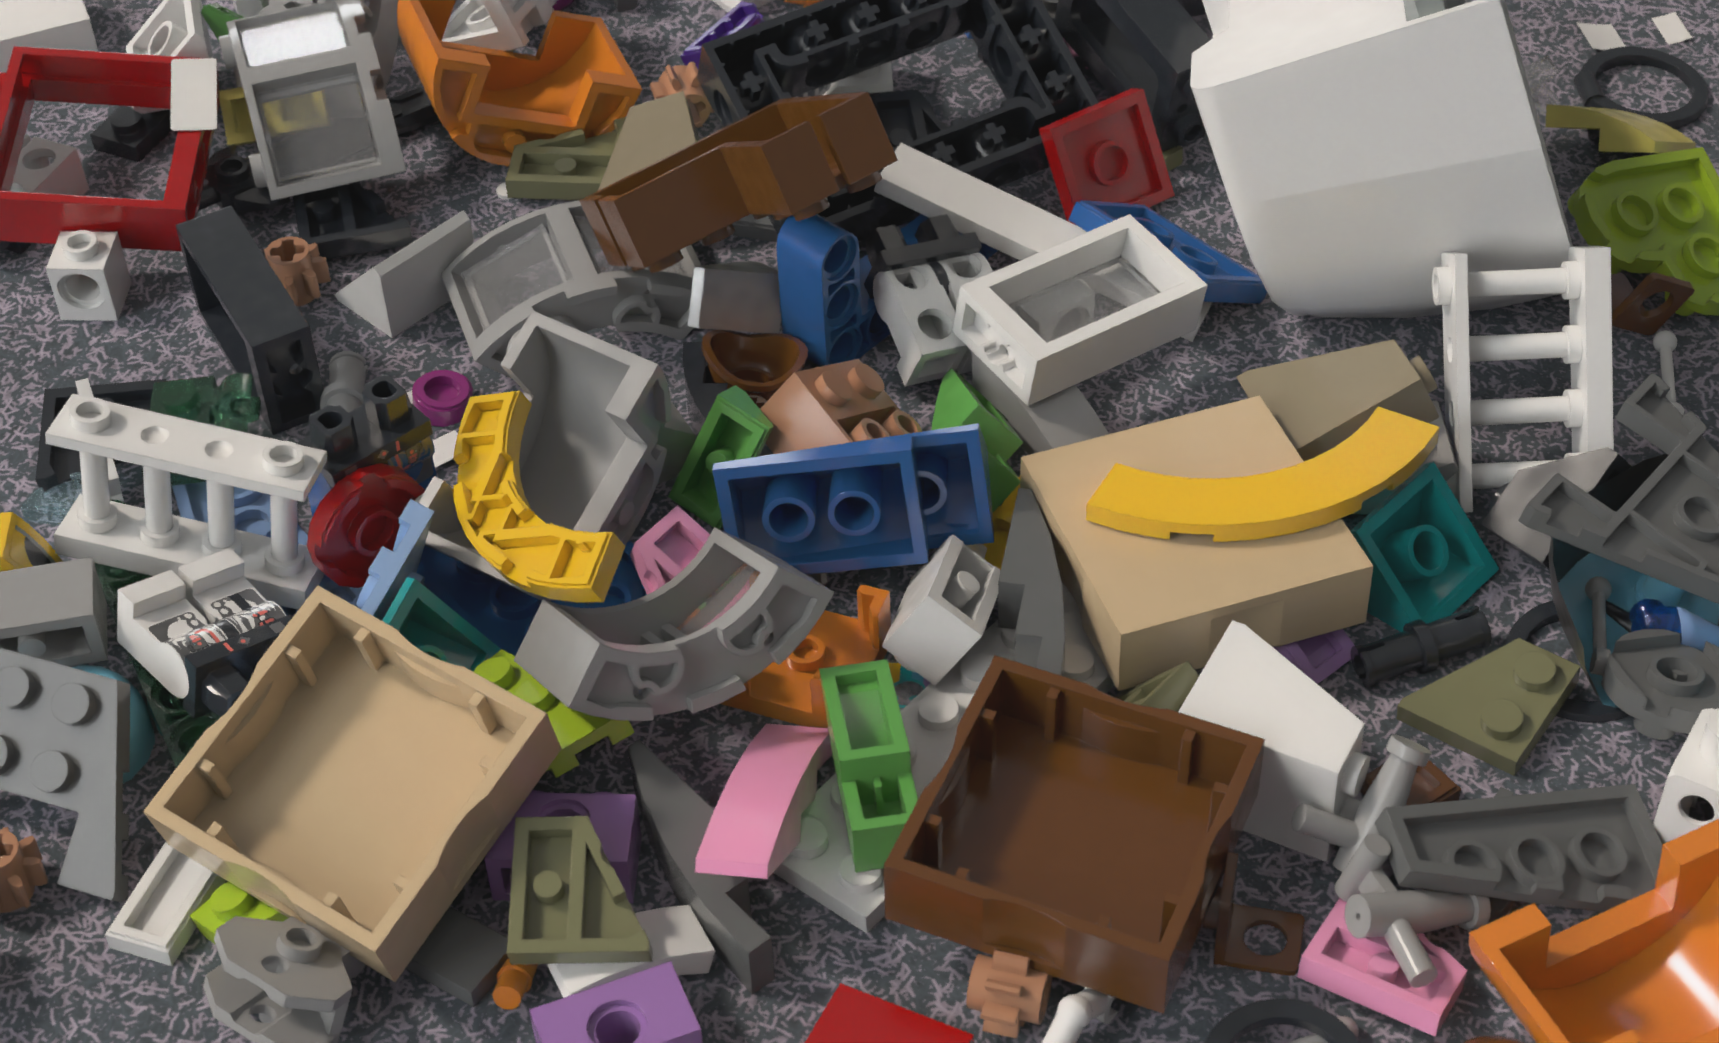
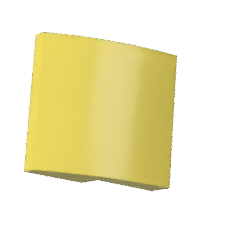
M1547 104L1545 127L1600 130L1599 152L1660 154L1696 148V143L1681 132L1646 116L1608 108Z

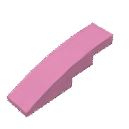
M766 724L749 743L732 771L713 811L696 856L695 873L762 879L770 877L800 843L801 814L815 800L817 770L832 756L828 728Z

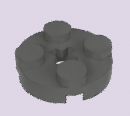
M1643 629L1627 633L1616 641L1613 653L1610 654L1609 652L1605 671L1601 679V686L1616 706L1635 718L1634 727L1641 734L1658 740L1670 739L1676 732L1689 734L1703 709L1719 708L1718 646L1706 641L1702 652L1696 648L1682 645V633L1672 630Z

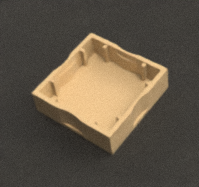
M1260 395L1021 457L1020 488L1032 489L1051 535L1061 581L1074 597L1079 608L1082 626L1118 691L1135 687L1187 661L1195 670L1205 667L1232 620L1248 626L1272 647L1286 645L1366 622L1373 565L1342 518L1293 534L1229 542H1213V534L1170 532V539L1154 538L1116 530L1086 520L1087 502L1115 463L1163 475L1189 478H1229L1272 472L1304 462Z
M317 585L259 660L251 679L237 701L218 721L206 729L143 813L169 846L286 917L293 916L304 924L316 928L322 935L349 950V955L396 982L562 748L546 712L463 666L453 665L424 653L412 645L397 629Z

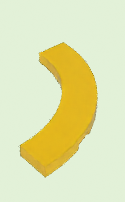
M520 390L470 397L460 423L453 460L458 465L457 484L453 485V499L458 519L466 537L492 568L507 581L527 592L549 599L575 603L604 602L625 545L614 532L571 530L553 523H545L531 509L524 495L520 479V447L525 423L532 406L531 402Z
M1378 406L1370 418L1353 435L1319 456L1287 468L1243 477L1189 478L1143 471L1115 463L1087 502L1086 520L1116 530L1162 539H1170V532L1213 534V542L1256 540L1293 534L1322 526L1353 514L1362 509L1363 501L1384 489L1390 491L1402 484L1423 464L1437 445L1440 427Z

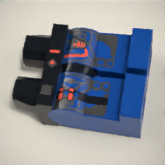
M382 374L366 383L362 392L364 404L348 413L340 405H327L309 415L310 435L299 440L296 444L327 451V462L308 494L312 517L320 501L333 486L362 467L379 463L398 466L425 490L434 476L437 477L432 457L435 453V448L431 438L433 434L431 421L410 402L406 390L389 375Z

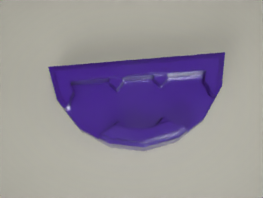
M740 2L683 51L680 57L684 66L694 62L697 69L699 68L702 44L765 22L757 6L751 2Z

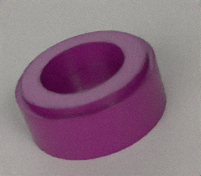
M451 370L428 372L420 376L412 387L413 405L430 419L432 426L437 427L451 426L461 422L469 398L473 396L471 382L464 375Z

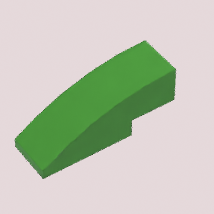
M950 368L943 376L935 404L932 430L979 423L988 451L993 513L1020 484L1019 477L1007 460L1022 445L1023 441L1001 412L954 369Z
M888 659L819 669L833 760L855 872L884 868L890 852L918 801L911 772L910 748Z

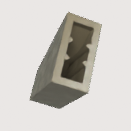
M684 91L630 107L598 191L700 140Z
M1395 339L1247 370L1236 377L1247 398L1261 396L1303 461L1319 456L1353 435L1370 418L1378 406L1427 423L1439 418L1429 396L1430 392L1438 388L1432 374L1419 355L1408 360Z

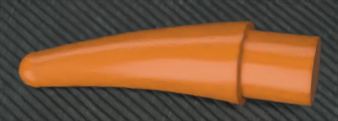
M508 958L497 973V984L492 994L495 1004L506 1010L517 1008L521 1003L524 993L530 990L539 964L511 965Z

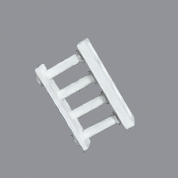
M1569 247V261H1563L1560 268L1468 272V254L1458 252L1441 253L1442 267H1434L1432 273V295L1434 304L1436 306L1442 305L1445 423L1458 466V471L1446 482L1464 512H1473L1472 489L1500 488L1510 483L1518 470L1556 461L1472 464L1471 426L1564 422L1566 428H1572V453H1566L1564 458L1606 447L1614 450L1611 247ZM1561 293L1564 300H1569L1570 325H1564L1561 332L1469 336V298ZM1562 358L1565 364H1570L1571 389H1565L1562 396L1471 400L1470 362Z
M77 394L70 396L46 431V444L79 451L82 494L78 496L54 533L55 554L77 559L92 557L94 563L155 576L172 570L178 576L179 566L231 548L244 561V577L267 601H274L278 605L299 610L316 586H319L324 573L312 563L307 545L298 544L297 501L304 502L327 462V451L298 445L290 441L276 440ZM107 458L143 466L145 508L110 501ZM170 472L206 480L208 523L172 515ZM234 487L270 495L271 537L235 529Z

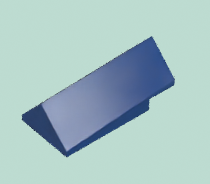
M979 423L713 463L712 471L724 532L772 553L806 575L929 563V549L939 548L951 535H955L965 545L994 543L988 451Z

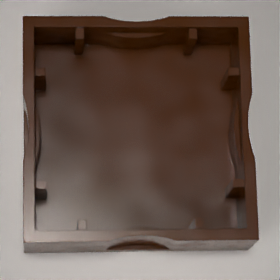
M995 655L957 726L954 745L946 763L936 777L924 788L884 864L885 919L993 955L994 951L998 950L1029 957V968L1164 1014L1223 877L1227 853L1234 851L1257 798L1265 739L1170 709L1147 707L1112 697L1089 684Z

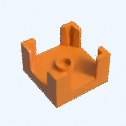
M860 585L857 590L858 619L824 610L806 638L780 665L773 661L763 671L744 683L745 691L720 704L804 727L828 728L819 669L884 659L887 650L882 647V644L891 626L890 591Z

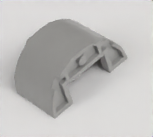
M532 310L522 329L518 330L511 337L507 346L506 356L500 364L523 389L524 396L532 404L523 431L519 458L520 479L524 495L531 509L545 523H553L557 526L577 531L614 532L622 543L626 545L650 503L667 453V448L657 445L660 421L667 423L671 420V398L666 377L659 364ZM434 476L425 492L415 500L434 511L425 546L534 598L548 601L554 600L525 591L507 581L489 565L465 535L457 516L453 499V488L444 480Z

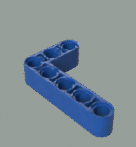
M818 214L800 221H796L793 215L789 216L780 229L776 245L782 333L801 340L808 349L807 360L819 367L859 359L891 334L887 323L881 319L877 312L874 298L870 299L864 286V282L872 268L868 255L859 259L857 237ZM921 214L901 229L907 245L918 243L914 234L920 223L929 217ZM980 242L982 248L979 253L986 260L998 251Z

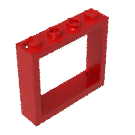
M14 46L7 72H0V241L56 244L61 231L88 230L91 232H118L122 248L182 252L175 225L197 218L214 130L178 131L163 201L13 192L10 190L34 100L171 109V61L173 59L198 58ZM217 71V115H218V110H219V105H220V92H219L218 71Z

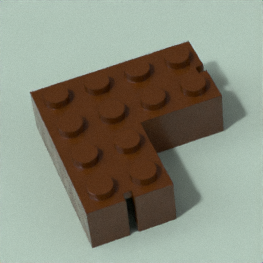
M868 91L784 98L579 200L609 265H628L633 271L648 267L650 273H655L681 261L684 258L681 249L699 240L702 246H708L729 237L736 231L732 223L752 214L754 220L772 215L774 220H780L791 215L794 216L796 221L812 217L830 206L827 197L841 189L846 188L848 193L851 194L878 183L882 180L879 170L898 161Z

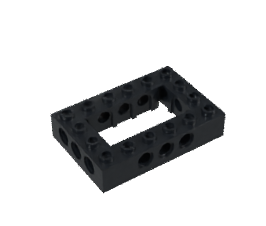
M823 0L702 44L697 79L722 128L780 99L794 98L970 32L1007 100L1001 102L999 109L965 122L962 117L951 121L949 128L915 141L910 136L900 140V143L996 188L1049 168L1050 164L1039 129L1099 103L1042 0ZM876 184L864 190L851 194L848 193L846 188H843L828 196L827 200L830 206L818 213V215L854 234L858 241L870 237L872 231L876 228L894 224L897 227L914 220L921 213L875 192ZM769 215L768 217L778 235L788 217L774 220L773 216Z

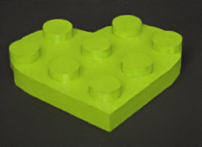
M1698 147L1614 160L1596 167L1569 197L1567 206L1569 212L1575 218L1578 231L1589 246L1611 247V274L1620 273L1622 270L1631 273L1655 272L1690 282L1695 292L1675 313L1682 316H1689L1694 312L1702 315H1719V176L1704 148ZM1665 292V301L1669 297V292Z

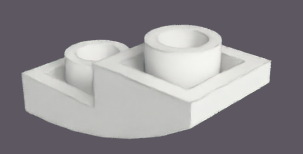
M682 905L635 913L642 929L645 930L653 950L652 962L547 964L563 998L669 961L672 962L677 976L709 973L715 950L690 905Z

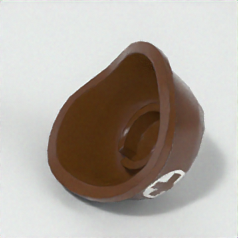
M712 330L702 338L701 348L707 361L709 383H728V389L736 385L748 394L759 409L794 372L802 371L807 362L808 349L806 345L798 338L788 334H746L729 330Z

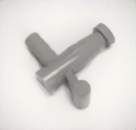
M1392 734L1386 746V750L1391 754L1361 800L1353 820L1302 803L1294 811L1291 822L1292 829L1340 846L1333 865L1343 872L1364 837L1368 834L1379 835L1374 822L1385 807L1406 805L1418 766H1426L1431 755L1430 750L1410 739Z
M1368 834L1364 837L1334 886L1338 897L1347 902L1345 905L1347 928L1352 936L1358 939L1384 937L1410 985L1413 988L1424 987L1437 978L1438 971L1417 934L1459 925L1465 930L1478 929L1487 925L1491 913L1490 900L1488 897L1442 891H1397L1381 868L1391 852L1390 844L1380 835Z

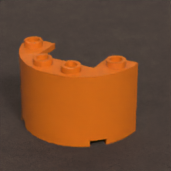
M398 0L397 24L402 44L438 118L454 142L469 154L481 160L509 167L515 145L538 139H552L561 133L581 128L585 134V139L612 132L615 129L614 120L627 116L630 107L635 105L642 91V87L602 18L553 10L535 56L442 41L456 0Z
M1719 819L1663 844L1655 889L1555 935L1550 936L1552 925L1535 903L1469 932V946L1475 962L1536 1043H1719Z

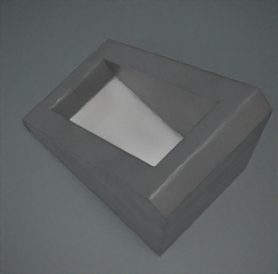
M755 261L694 266L688 327L779 333L781 308L777 270Z

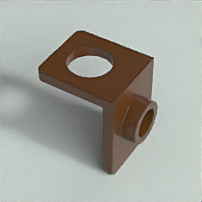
M1655 272L1649 274L1633 289L1624 274H1611L1612 326L1647 336L1653 335L1689 299L1695 290L1690 282ZM1655 293H1670L1668 299L1655 309L1646 311L1642 305L1644 300Z
M1228 852L1222 887L1218 886L1203 921V928L1217 930L1213 964L1287 976L1296 975L1299 967L1305 922L1304 916L1298 913L1234 904L1239 853ZM1270 925L1279 929L1284 934L1287 944L1277 954L1260 955L1254 953L1246 946L1244 935L1254 926Z

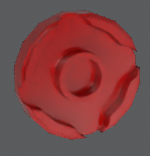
M382 463L359 468L344 477L320 501L309 523L307 548L312 563L339 586L363 587L369 576V568L382 546L393 551L400 526L399 518L410 499L415 501L418 496L425 492V489L400 467Z

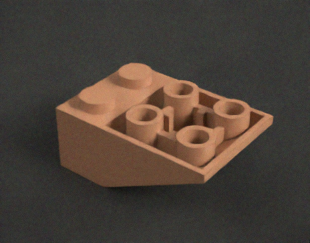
M860 359L794 372L760 408L774 426L766 441V445L773 454L922 432L916 420L906 412L901 411L885 392L884 382L879 374L868 365L863 364Z

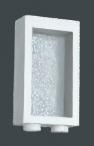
M1129 214L961 285L952 332L1029 406L1196 330L1208 285L1165 247L1156 236L1151 234Z

